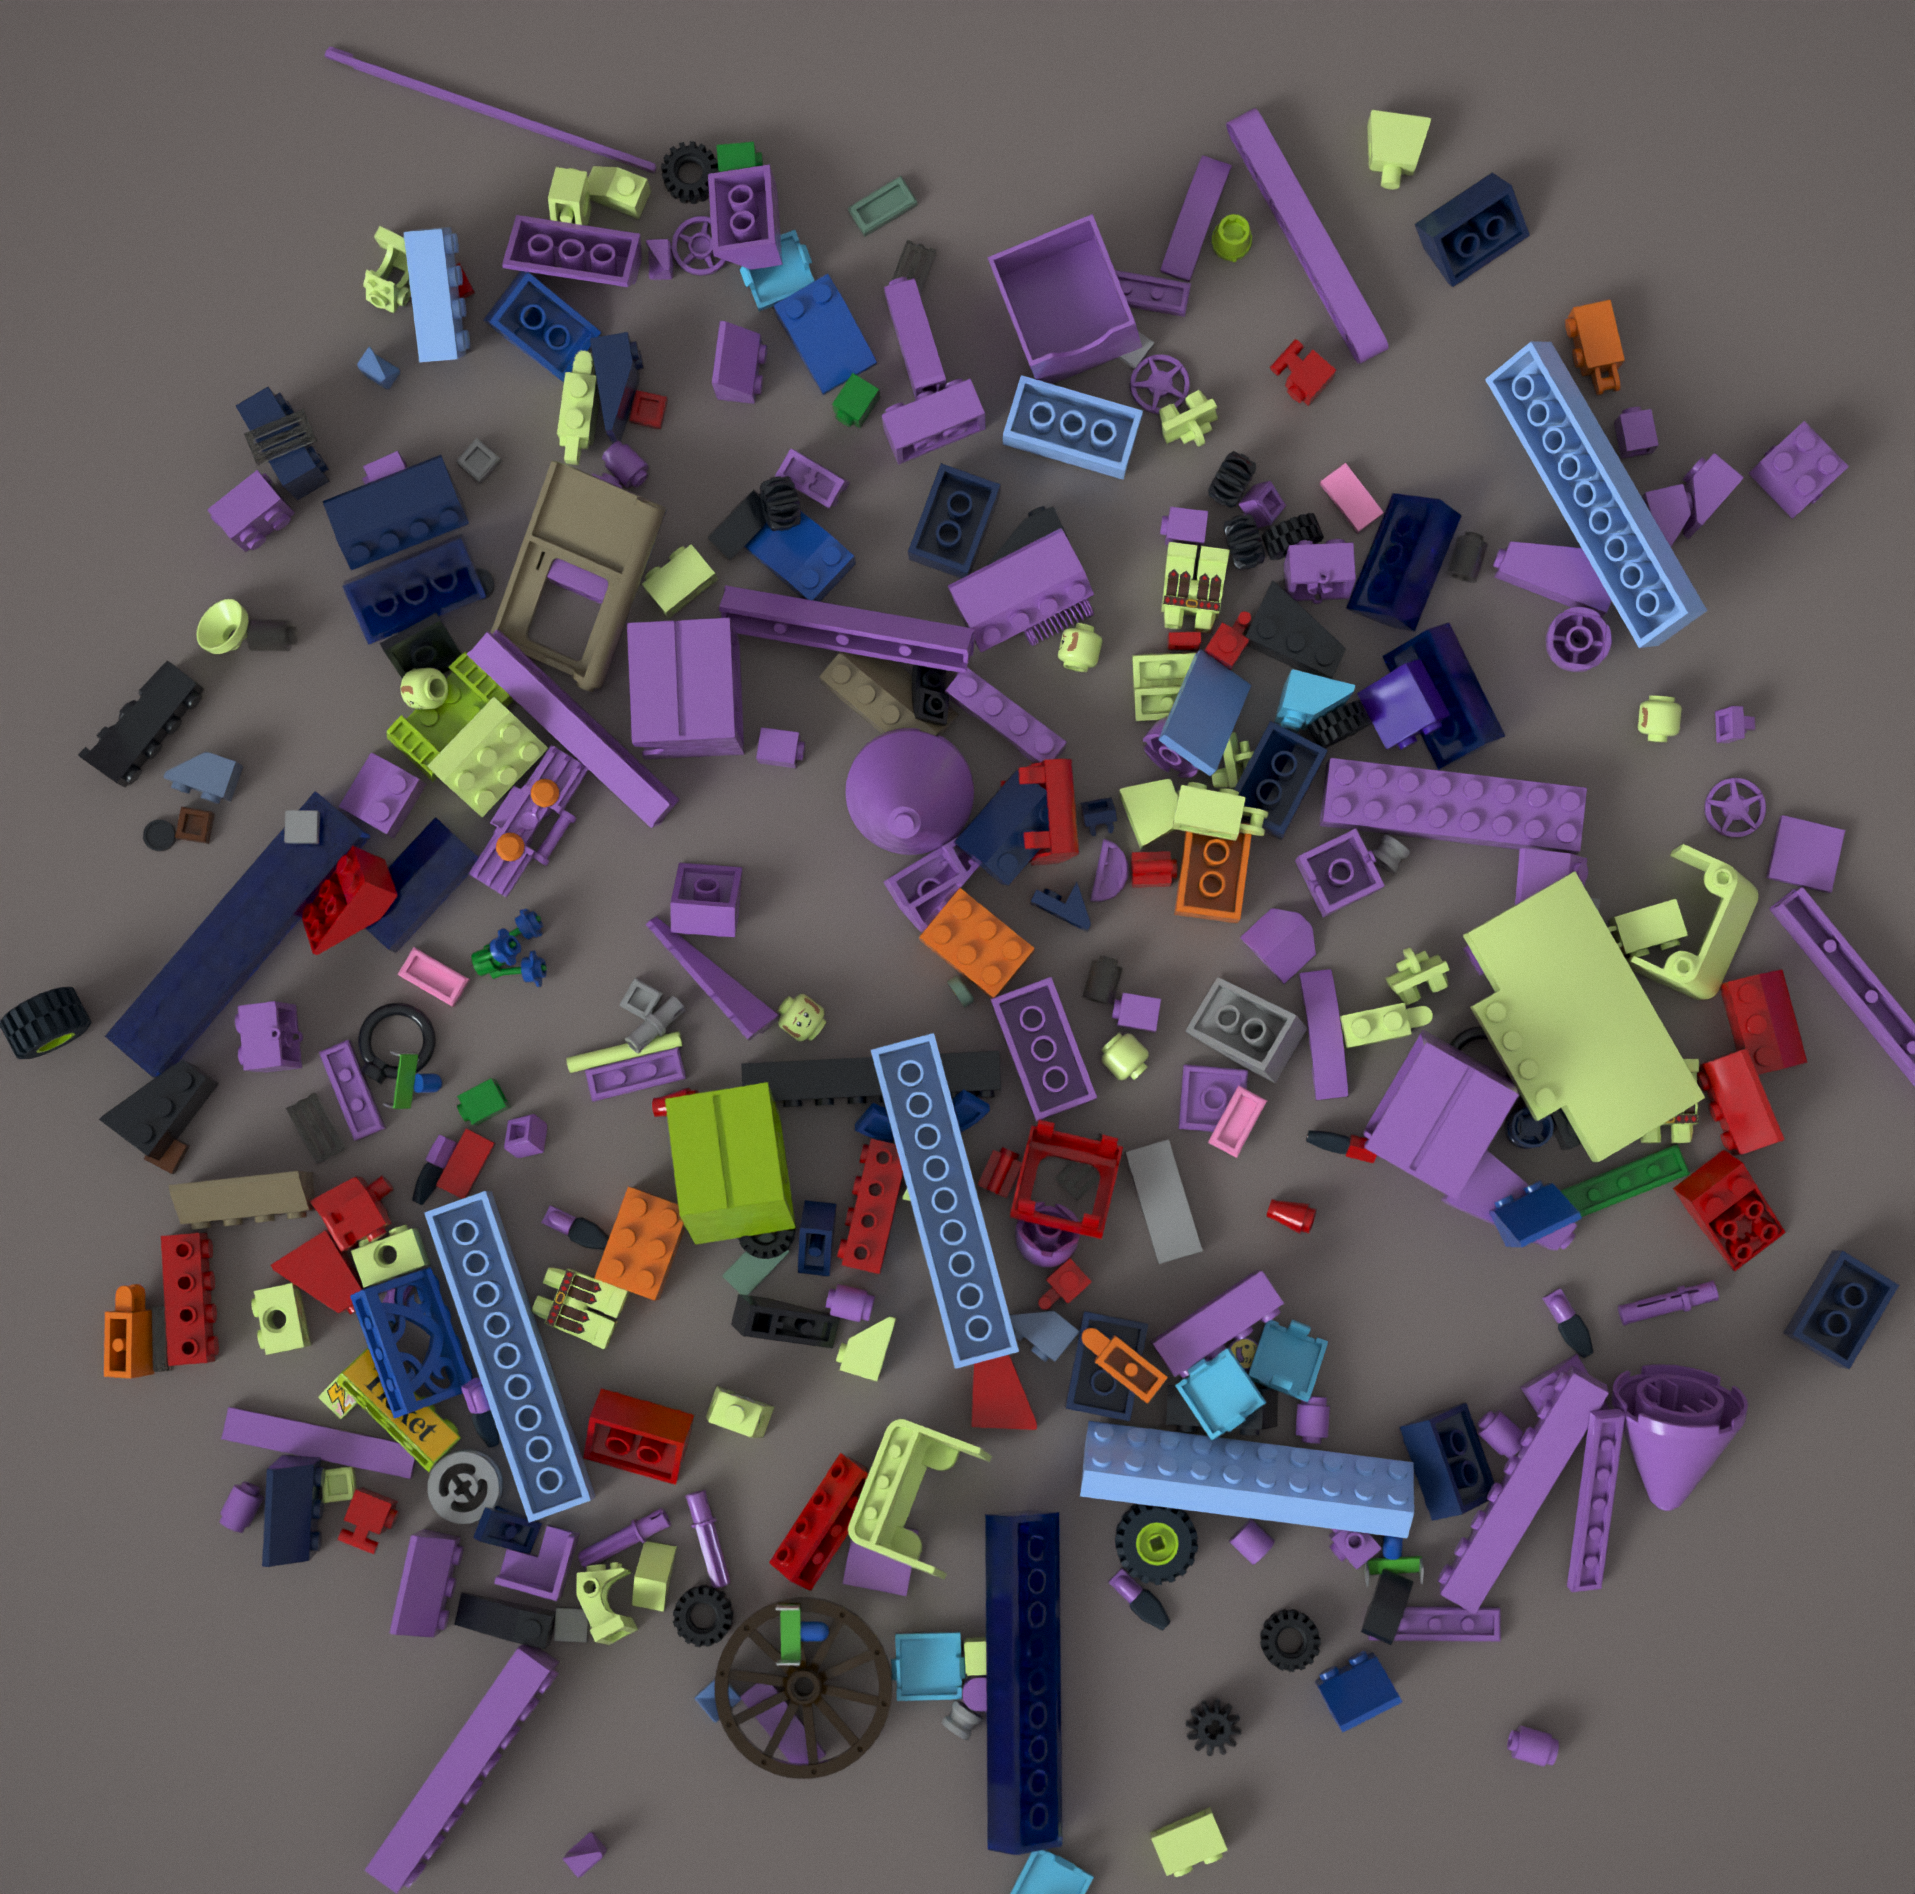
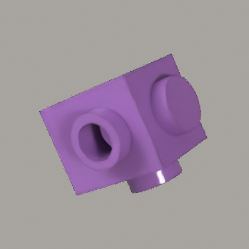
M1332 1529L1333 1532L1328 1535L1334 1542L1329 1548L1341 1562L1347 1558L1356 1570L1382 1549L1369 1533Z

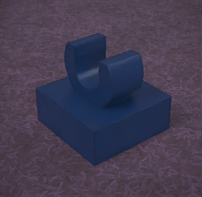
M1112 797L1080 803L1085 826L1089 827L1092 836H1096V826L1104 823L1107 826L1108 832L1113 833V822L1117 821Z

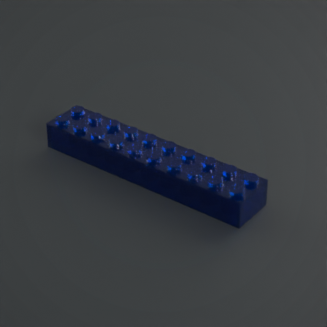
M315 791L298 811L320 812L319 844L284 843V827L105 1035L108 1040L153 1078L159 1076L183 1057L302 917L306 905L313 902L319 893L322 883L329 879L336 870L340 858L346 855L352 846L361 849L371 837L318 792Z
M1039 1510L985 1514L988 1850L1011 1855H1020L1062 1846L1059 1512Z

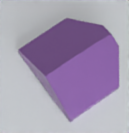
M1271 908L1240 937L1283 984L1316 955L1313 928L1297 912Z

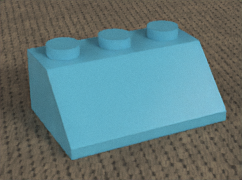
M1292 669L1283 685L1274 722L1295 733H1298L1299 729L1306 730L1312 722L1335 711L1341 706H1345L1354 692L1355 685Z

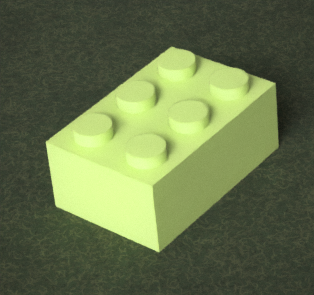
M493 697L427 767L475 812L483 817L543 755L548 747Z

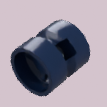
M1523 1107L1510 1113L1506 1119L1504 1129L1510 1143L1518 1148L1529 1149L1546 1144L1552 1137L1554 1125L1550 1115L1535 1121L1529 1109Z

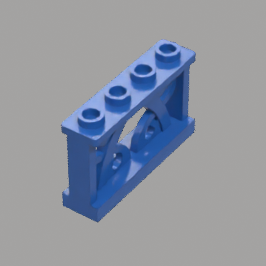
M430 1267L363 1289L350 1296L394 1419L463 1394L461 1387L473 1379L472 1372L466 1365L461 1352V1341L454 1333L450 1311L444 1304L440 1294L439 1280L433 1274ZM408 1286L416 1287L421 1304L415 1302V1294L408 1298L407 1306L403 1305V1293ZM395 1289V1303H381L378 1294ZM395 1317H397V1328L395 1333H392L388 1322H391L393 1325L396 1324ZM405 1320L417 1325L430 1335L428 1350L422 1364L413 1355L399 1352L396 1343L404 1333ZM403 1362H408L415 1369L416 1373L411 1367L408 1373H406ZM442 1367H445L450 1381V1385L445 1389L436 1386L429 1377L432 1375L438 1380L445 1379L441 1375ZM424 1384L433 1396L416 1401L413 1392Z

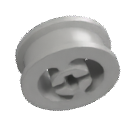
M475 1449L457 1450L441 1459L434 1466L428 1479V1497L434 1510L444 1519L457 1524L476 1522L480 1520L485 1507L494 1509L503 1492L501 1470L497 1463L482 1451ZM467 1463L476 1468V1471L464 1470L457 1474L449 1482V1493L445 1492L444 1478L447 1471L453 1465ZM482 1479L486 1480L487 1495L480 1506L464 1509L456 1505V1501L466 1503L473 1499L482 1490ZM469 1480L472 1483L469 1491H460L459 1487L462 1485V1482Z

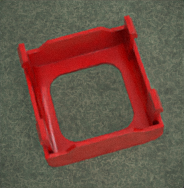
M1046 759L1039 763L1030 764L1028 767L1018 768L1020 784H1038L1047 791L1050 831L1024 832L1025 849L1041 848L1029 861L1031 866L1059 864L1078 855L1079 842L1072 760ZM1000 781L1001 787L1006 781Z
M1039 1120L1038 1126L1031 1125L1010 1218L1102 1239L1123 1146L1117 1145L1119 1138L1102 1135L1101 1141L1054 1131L1055 1123ZM1053 1156L1093 1166L1098 1171L1100 1181L1092 1214L1084 1213L1083 1221L1077 1222L1042 1214L1035 1210L1036 1201H1031L1030 1199L1039 1163L1044 1158Z

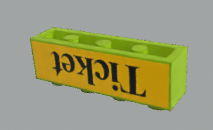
M369 1348L340 1373L337 1383L428 1472L458 1444L461 1437L458 1435L457 1427L450 1420H443L435 1412L434 1405L394 1419ZM413 1392L416 1401L426 1398L424 1396L420 1398L415 1392Z

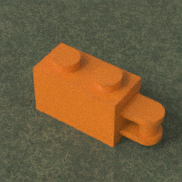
M1611 300L1573 307L1568 315V319L1565 320V327L1568 337H1573L1575 349L1572 351L1575 367H1580L1582 377L1591 375L1597 395H1602L1603 391L1613 389L1614 392L1620 391L1621 385L1617 369L1623 364L1625 358ZM1608 371L1609 377L1601 378L1600 373Z
M142 1285L120 1286L115 1295V1310L105 1312L104 1377L132 1379L153 1375L155 1367V1310L145 1309V1289Z
M1087 1328L1082 1333L1081 1339L1083 1344L1097 1355L1094 1360L1095 1363L1147 1404L1168 1378L1117 1336L1113 1335L1111 1339H1108L1095 1328Z

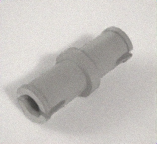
M671 996L655 1013L647 1014L644 1017L645 1021L629 1036L625 1037V1041H627V1044L633 1051L639 1054L658 1035L663 1036L666 1033V1028L681 1014L686 1012L683 1008L684 1006L677 998Z

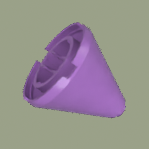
M917 728L895 729L872 739L855 757L846 781L847 807L858 830L873 844L897 854H924L947 844L963 829L973 806L974 782L971 770L964 756L944 737L940 735L937 737L930 733L922 732Z
M1677 1365L1642 1366L1641 1374L1630 1377V1371L1627 1370L1614 1381L1612 1391L1614 1409L1620 1408L1625 1413L1623 1432L1649 1499L1661 1510L1671 1511L1684 1503L1746 1421L1748 1403L1744 1394L1736 1386H1732L1731 1391L1720 1386L1721 1377L1712 1373Z

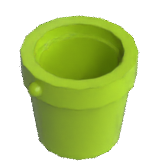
M1235 214L1228 215L1215 227L1212 233L1211 245L1218 257L1226 261L1236 262L1248 254L1252 245V234L1249 224L1244 217Z

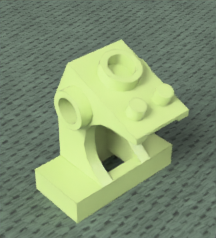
M379 226L374 238L379 246L386 249L387 252L376 272L366 270L363 287L366 288V300L370 301L377 308H384L394 313L400 305L405 306L411 296L404 237ZM393 267L405 272L397 285L387 281Z
M618 1562L610 1563L611 1569L606 1570L605 1564L586 1566L587 1572L577 1573L576 1595L592 1627L590 1632L595 1642L611 1645L638 1630L633 1618L618 1615L609 1606L607 1598L611 1586L616 1581L631 1574V1570L622 1568V1564H618Z

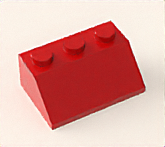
M1783 969L1721 984L1720 991L1736 1051L1747 1048L1758 1075L1808 1063Z
M1747 1048L1727 1053L1699 1065L1697 1083L1703 1092L1707 1091L1711 1101L1708 1104L1710 1114L1714 1121L1720 1122L1724 1132L1720 1134L1721 1140L1728 1152L1732 1151L1733 1156L1742 1155L1785 1140Z
M601 1388L589 1418L583 1458L676 1485L690 1439L694 1415Z

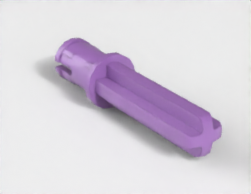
M706 1490L690 1493L685 1497L693 1519L691 1527L696 1528L711 1585L713 1588L726 1586L730 1583V1577L714 1525L717 1519L712 1517Z
M661 1507L638 1521L633 1519L631 1521L632 1524L580 1551L578 1558L581 1565L586 1569V1566L596 1565L640 1541L641 1543L647 1542L646 1538L671 1526L667 1513Z

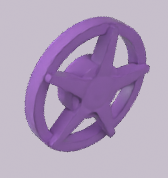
M697 216L684 221L677 228L672 239V252L676 262L683 270L693 275L705 276L713 274L720 270L727 262L721 259L713 266L710 256L713 253L712 238L707 234L708 223L711 224L710 217ZM703 223L701 232L694 234L692 237L682 234L690 225ZM679 238L688 244L690 253L683 261L680 259L677 251ZM697 258L700 260L704 259L709 268L694 269L687 265Z
M1153 355L1142 360L1134 369L1130 382L1131 393L1135 402L1142 409L1154 414H1159L1161 409L1157 408L1159 399L1168 394L1180 398L1174 403L1176 409L1180 407L1188 395L1190 385L1185 367L1178 360L1167 355ZM1154 361H1165L1173 364L1175 368L1169 372L1159 371ZM1149 364L1152 374L1148 380L1135 383L1139 371ZM1179 371L1184 379L1183 394L1172 386V378ZM1136 388L1148 389L1149 393L1154 396L1152 406L1141 400Z
M1729 778L1719 782L1709 791L1705 800L1704 808L1708 823L1716 832L1730 838H1740L1753 833L1762 824L1766 813V803L1762 792L1755 784L1742 778ZM1730 784V796L1724 801L1712 800L1715 792L1720 787ZM1736 784L1748 787L1756 796L1745 799L1743 796L1738 795ZM1758 800L1760 811L1758 819L1754 823L1748 815L1749 805ZM1711 805L1721 808L1722 814L1726 818L1722 828L1715 822L1712 816ZM1741 819L1751 827L1743 832H1730L1726 830L1732 821Z

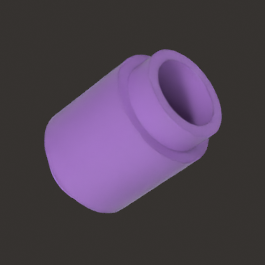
M617 441L602 456V459L606 462L605 467L626 488L631 486L639 487L649 475L647 473L649 465L628 444L623 445L620 441Z
M838 1284L836 1290L830 1288L825 1307L831 1309V1316L856 1322L861 1320L869 1321L875 1296L868 1295L866 1290Z
M1311 1396L1308 1402L1301 1400V1403H1297L1295 1435L1302 1436V1442L1321 1443V1437H1328L1330 1406H1327V1397Z
M1491 1410L1488 1411L1477 1423L1481 1427L1478 1434L1500 1455L1504 1454L1509 1459L1511 1455L1517 1454L1523 1447L1520 1444L1523 1431L1500 1410L1495 1413Z
M243 1481L242 1485L234 1484L220 1512L222 1517L219 1522L233 1531L243 1533L246 1527H250L264 1499L259 1494L261 1489L246 1481Z
M1520 1725L1516 1731L1512 1730L1510 1732L1507 1749L1511 1750L1512 1758L1540 1766H1545L1546 1764L1553 1765L1558 1754L1559 1740L1552 1738V1735Z

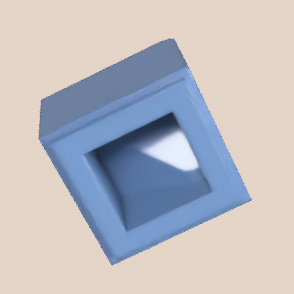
M371 347L367 348L357 364L358 369L364 376L386 390L391 388L400 374V370L376 355Z
M714 1679L694 1699L716 1723L720 1719L715 1702ZM729 1683V1697L731 1707L733 1708L741 1698Z

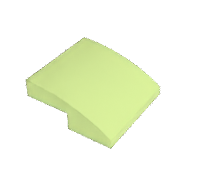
M1196 652L1132 655L1136 721L1160 720L1169 716Z

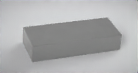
M1169 1139L1125 1152L1158 1264L1202 1252L1203 1250Z

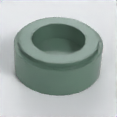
M954 976L947 981V984L964 1008L974 1002L973 996L959 976Z

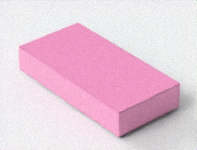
M1346 463L1319 483L1357 534L1384 514Z
M413 947L397 974L452 1007L456 1005L470 981L467 977Z
M1238 1086L1208 1143L1237 1158L1267 1100Z

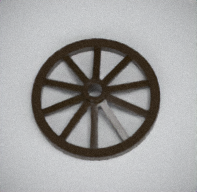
M814 1597L783 1599L754 1612L744 1620L728 1640L719 1659L715 1676L717 1712L724 1731L733 1745L745 1758L763 1770L794 1779H812L831 1775L845 1769L861 1758L880 1735L887 1720L892 1699L891 1667L884 1647L875 1632L853 1611L835 1602ZM800 1604V1612L819 1613L834 1618L829 1628V1635L822 1641L810 1666L807 1665L804 1642H801L800 1665H797L796 1668L793 1665H778L788 1676L731 1669L735 1655L747 1637L756 1643L775 1663L781 1660V1653L756 1629L768 1620L781 1615L780 1610H776L777 1605ZM844 1623L861 1638L868 1650L819 1672L818 1670ZM874 1660L878 1674L879 1695L829 1685L824 1682ZM801 1677H807L813 1682L814 1689L809 1693H802L796 1687V1680ZM729 1679L785 1687L784 1690L736 1715L733 1714L729 1697ZM822 1694L876 1706L873 1719L860 1738L855 1735L822 1697ZM791 1699L765 1751H762L748 1739L739 1725ZM813 1703L851 1745L850 1748L841 1754L821 1762L818 1761ZM802 1705L808 1763H793L773 1757L798 1707Z

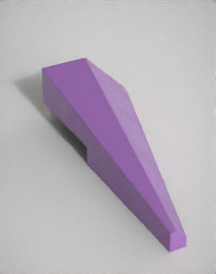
M958 837L883 881L899 909L920 932H923L957 890L965 884L980 866L954 843Z
M656 916L645 924L749 1041L759 1032L763 1034L779 1020L780 1016L680 935L672 933L671 928Z

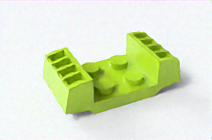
M464 652L449 666L453 672L446 678L448 695L441 706L436 709L415 710L407 719L401 715L386 731L387 739L432 782L438 776L427 766L493 697L506 708L514 700L466 655L468 652Z

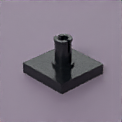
M437 613L420 622L410 621L406 623L403 631L380 643L384 653L401 678L412 669L434 668L443 674L450 670L449 666L462 655L461 650Z

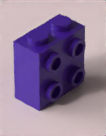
M1421 659L1403 664L1357 693L1386 750L1396 746L1403 750L1418 741L1415 736L1422 732L1425 735L1435 732L1442 727L1440 721L1450 716Z

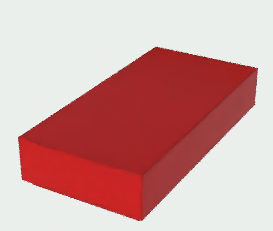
M466 1128L436 1186L460 1199L468 1197L496 1143Z

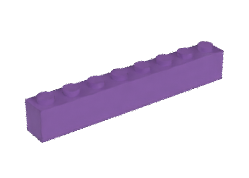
M1571 1366L1567 1373L1562 1371L1553 1387L1556 1390L1550 1401L1545 1399L1537 1413V1417L1540 1419L1534 1429L1528 1427L1520 1441V1444L1523 1445L1517 1456L1511 1455L1503 1470L1506 1473L1500 1484L1498 1482L1494 1483L1487 1496V1500L1490 1502L1484 1511L1480 1509L1477 1511L1470 1525L1473 1528L1468 1538H1461L1454 1551V1554L1457 1555L1451 1566L1446 1564L1438 1577L1440 1595L1473 1614H1476L1588 1429L1590 1411H1599L1609 1394L1606 1384L1574 1366Z

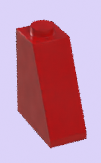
M329 1230L321 1232L271 1264L275 1272L337 1313H345L347 1311L350 1315L356 1313L350 1296L368 1288L363 1287L358 1271L347 1253L340 1251Z
M1010 1354L974 1364L971 1427L1037 1430V1421Z

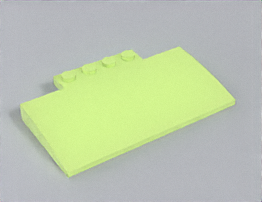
M1575 871L1463 934L1464 939L1495 991L1492 995L1470 1007L1534 1120L1539 1121L1562 1108L1592 1162L1602 1161L1705 1098Z

